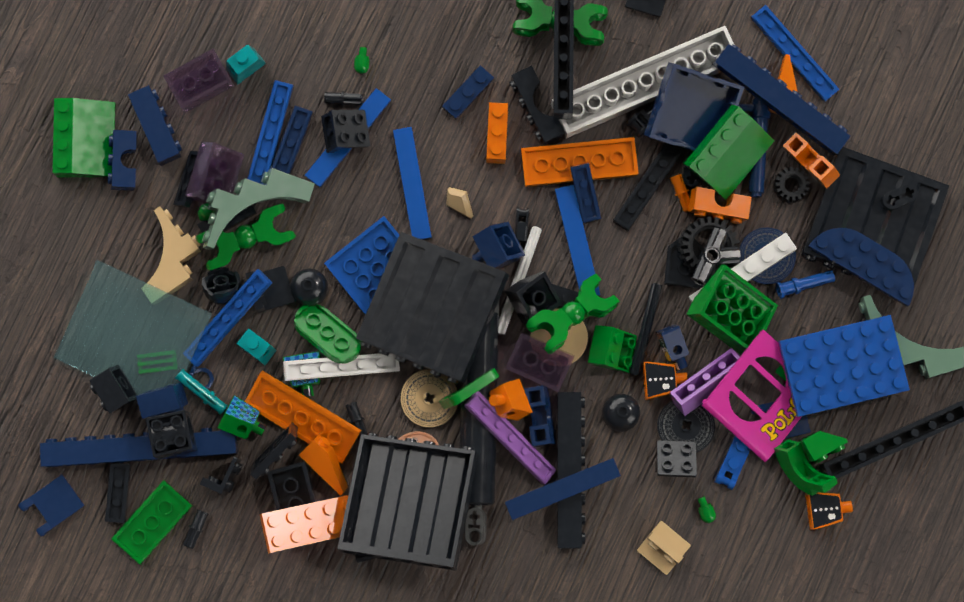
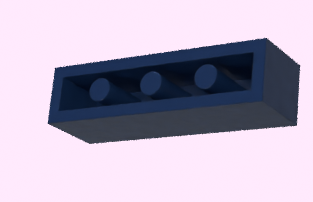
M148 85L128 94L160 166L181 158L180 151H182V147L179 141H175L172 136L175 132L171 123H166L165 117H167L164 107H159L157 101L160 98L155 89L152 90Z

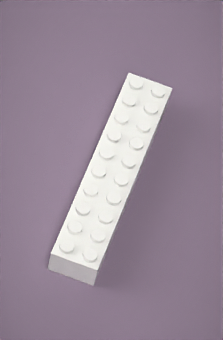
M726 26L573 90V118L559 119L565 131L566 139L656 100L668 62L709 76L720 73L721 71L712 64L726 45L734 44Z

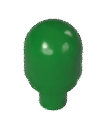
M360 47L359 55H356L354 60V69L359 74H364L369 69L370 59L369 56H366V47Z
M208 203L202 204L198 210L200 221H208L210 214L214 213V211L207 209Z
M705 496L698 498L700 504L698 512L702 521L712 523L716 518V512L713 505L707 503Z

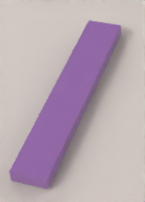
M479 391L474 393L464 406L542 485H545L556 469L506 418L498 416L495 407L491 406L489 401Z

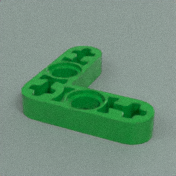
M492 368L462 389L448 394L439 403L443 409L458 405L499 377L498 372L495 368Z

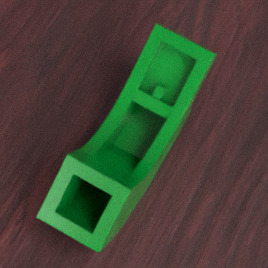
M787 439L774 448L784 473L803 492L813 496L818 492L826 493L838 484L835 476L820 473L810 465L800 442Z

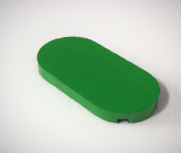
M304 305L298 309L294 319L295 329L327 358L337 363H348L358 357L361 341L356 339L357 334L327 308L321 305Z

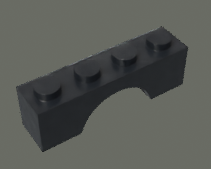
M532 65L511 75L510 86L513 92L517 91L520 97L518 102L522 109H526L528 113L526 118L531 126L534 125L536 129L534 133L538 142L542 141L545 146L564 137L565 131L559 119H553V116L541 113L534 104L533 95L539 88L540 81Z

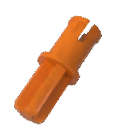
M682 174L673 176L670 180L676 192L675 196L678 195L683 211L687 212L689 211L690 204L689 189L686 188Z

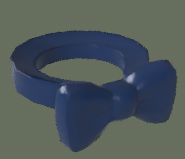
M193 365L189 375L193 377L194 373L206 372L210 380L204 387L209 389L214 381L212 372L207 368H196Z

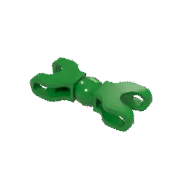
M516 0L517 8L528 12L531 17L525 20H516L512 25L514 34L533 37L541 31H549L550 27L554 30V10L552 11L551 6H546L542 0ZM588 3L580 9L574 10V36H576L580 43L591 46H600L604 43L605 38L602 31L593 29L589 24L593 21H603L608 15V9L603 5Z
M284 204L264 209L258 221L251 224L252 226L241 225L235 232L226 233L222 231L216 243L219 247V253L215 258L207 262V270L227 265L235 251L240 250V248L249 249L257 241L258 243L268 241L273 245H281L296 237L295 232L290 230L278 232L273 228L272 222L274 217L285 211ZM205 232L195 237L198 243H204L202 238Z
M594 274L583 281L578 291V297H576L574 302L566 303L557 311L541 310L528 320L525 327L530 332L545 329L550 333L551 339L547 341L544 348L548 354H552L564 345L568 331L572 326L580 324L589 316L605 317L618 306L620 300L615 295L606 299L596 295L595 289L602 280L598 274Z

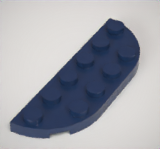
M834 228L821 233L809 244L808 248L906 307L910 305L914 292V282L907 264L898 255L862 233L848 228Z

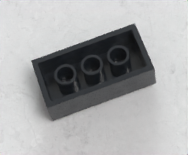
M305 461L267 472L277 510L317 502Z

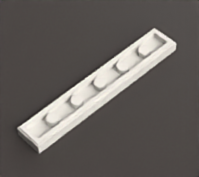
M381 353L358 355L355 360L348 363H337L329 358L283 362L285 381L399 372L400 367L399 361L395 359L396 355L391 353L388 356Z

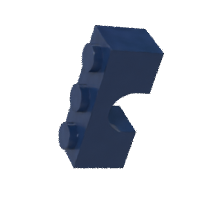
M113 130V134L109 135V147H112V154H108V165L112 166V173H108V184H111V190H135L136 168L123 166L120 158L126 153L136 152L137 131Z
M548 386L524 388L532 409V426L529 427L532 446L556 444Z

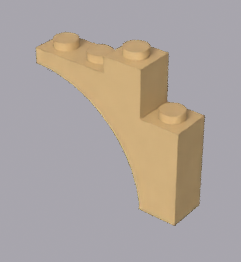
M161 207L155 209L154 212L159 219L163 231V254L155 274L142 287V290L154 306L193 280L190 276L192 271L188 265L185 264L183 266L182 264L201 252L198 247L201 244L196 241L195 235L191 237L187 233L182 237L181 235L184 233L178 224L173 225L171 222L173 217L167 209L163 210Z

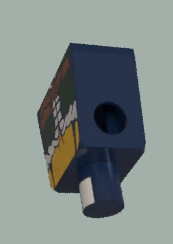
M671 325L656 331L667 360L674 361L677 370L687 367L688 364L684 356L689 355V351L679 325ZM675 346L678 348L676 353L673 352Z

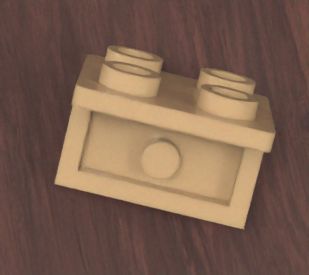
M660 521L637 551L667 575L676 563L683 559V555L689 549L690 544L663 521Z

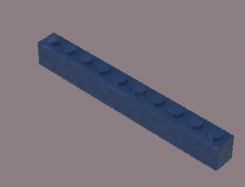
M203 428L201 432L194 433L198 451L162 459L238 454L237 436L221 429L220 431H212V428ZM144 432L143 436L135 437V433L123 434V438H116V435H104V439H96V436H86L84 440L77 441V437L65 438V442H58L57 439H46V443H40L41 467L161 460L153 457L148 432Z

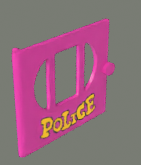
M762 329L709 397L702 401V406L761 460L766 462L775 452L774 448L782 443L802 416H796L787 375L786 386L784 387L755 360L763 356L771 357L779 362L786 375L779 343ZM749 365L757 370L781 393L766 413L735 386L736 381ZM730 391L760 417V420L745 421L739 418L730 406Z

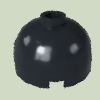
M227 267L210 270L207 272L208 276L202 279L204 294L214 304H227L241 288L238 272L235 270L234 272L229 271Z
M311 268L302 269L297 272L290 284L294 300L302 306H316L322 303L327 297L329 290L325 276L318 270Z
M615 394L609 397L602 408L603 421L611 430L616 432H626L634 428L640 418V407L637 401L627 394Z

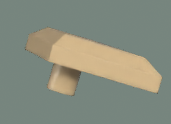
M449 187L447 189L446 206L472 219L473 213L467 191Z

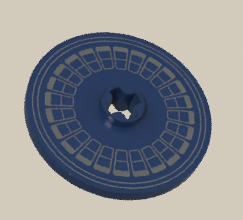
M768 227L759 228L749 233L740 245V263L784 233ZM794 251L751 280L766 285L782 281L791 273L795 265L796 252Z

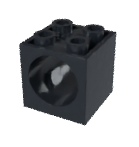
M182 410L146 418L153 457L162 459L198 451L190 412Z

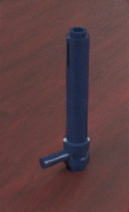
M755 97L752 100V104L739 103L738 106L743 111L752 112L751 117L768 133V120L771 116L769 107ZM766 152L750 170V197L759 198L764 193Z

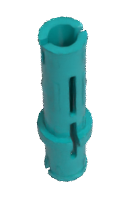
M184 369L175 377V379L179 380L190 391L201 398L205 405L208 404L218 414H221L228 406L215 396V392H210Z

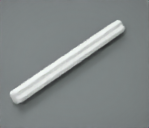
M533 226L524 248L525 256L520 259L511 286L525 279L542 231L539 227ZM508 296L499 318L498 334L501 335L506 333L514 310Z

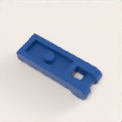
M734 436L714 481L717 484L722 483L726 485L730 490H733L750 452V449L736 436ZM726 471L732 474L731 478L724 476Z

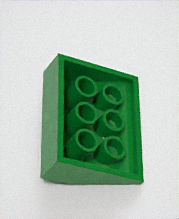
M54 98L53 174L56 177H108V173H112V166L108 165V154H112V147H109V135H112L113 130H115V102L79 98Z
M731 105L684 162V165L727 200L772 145L774 140L739 106Z
M722 264L696 295L686 315L742 355L762 329L766 331L778 305L728 266Z

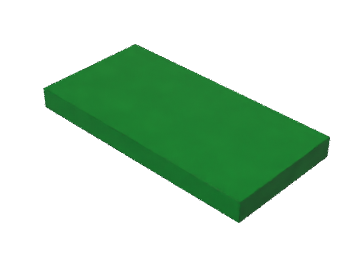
M163 480L111 539L141 565L193 505Z

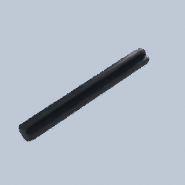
M657 283L651 285L630 369L631 375L639 376L641 373L662 285Z

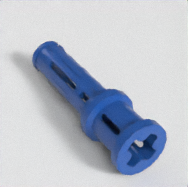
M829 270L801 279L794 277L791 278V281L776 282V291L779 298L782 299L786 295L794 293L797 295L802 290L835 282V276L833 271Z

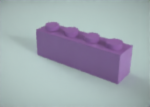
M732 348L672 390L670 395L673 404L684 416L702 404L704 399L709 397L740 356Z

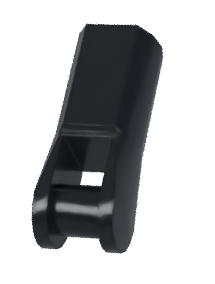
M517 207L514 234L519 242H527L529 208L524 210ZM518 217H526V222L518 221Z

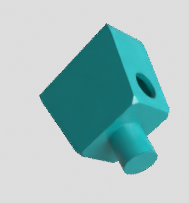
M246 45L226 61V71L238 85L264 66L266 62L255 48Z
M249 328L236 343L263 365H266L277 351Z

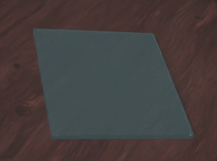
M97 260L54 358L94 377L110 367L120 365L135 392L139 395L146 391L180 382L175 377L182 369L187 370L212 313Z

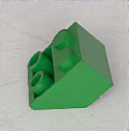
M595 325L588 363L629 373L637 335L614 327Z
M818 431L798 442L802 445L807 461L816 464L827 459L828 453L832 455L845 448L844 444L848 443V440Z

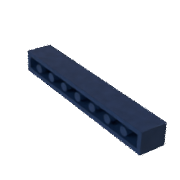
M728 44L724 47L712 65L738 85L743 86L747 92L832 156L839 153L850 138L846 128L832 122L833 119L829 115L818 112V108L813 103L805 102L801 99L802 95L795 90H789L787 84L781 79L776 80L771 76L772 73L768 69L760 68L756 65L755 59L750 56H744L741 53L742 50L736 45Z

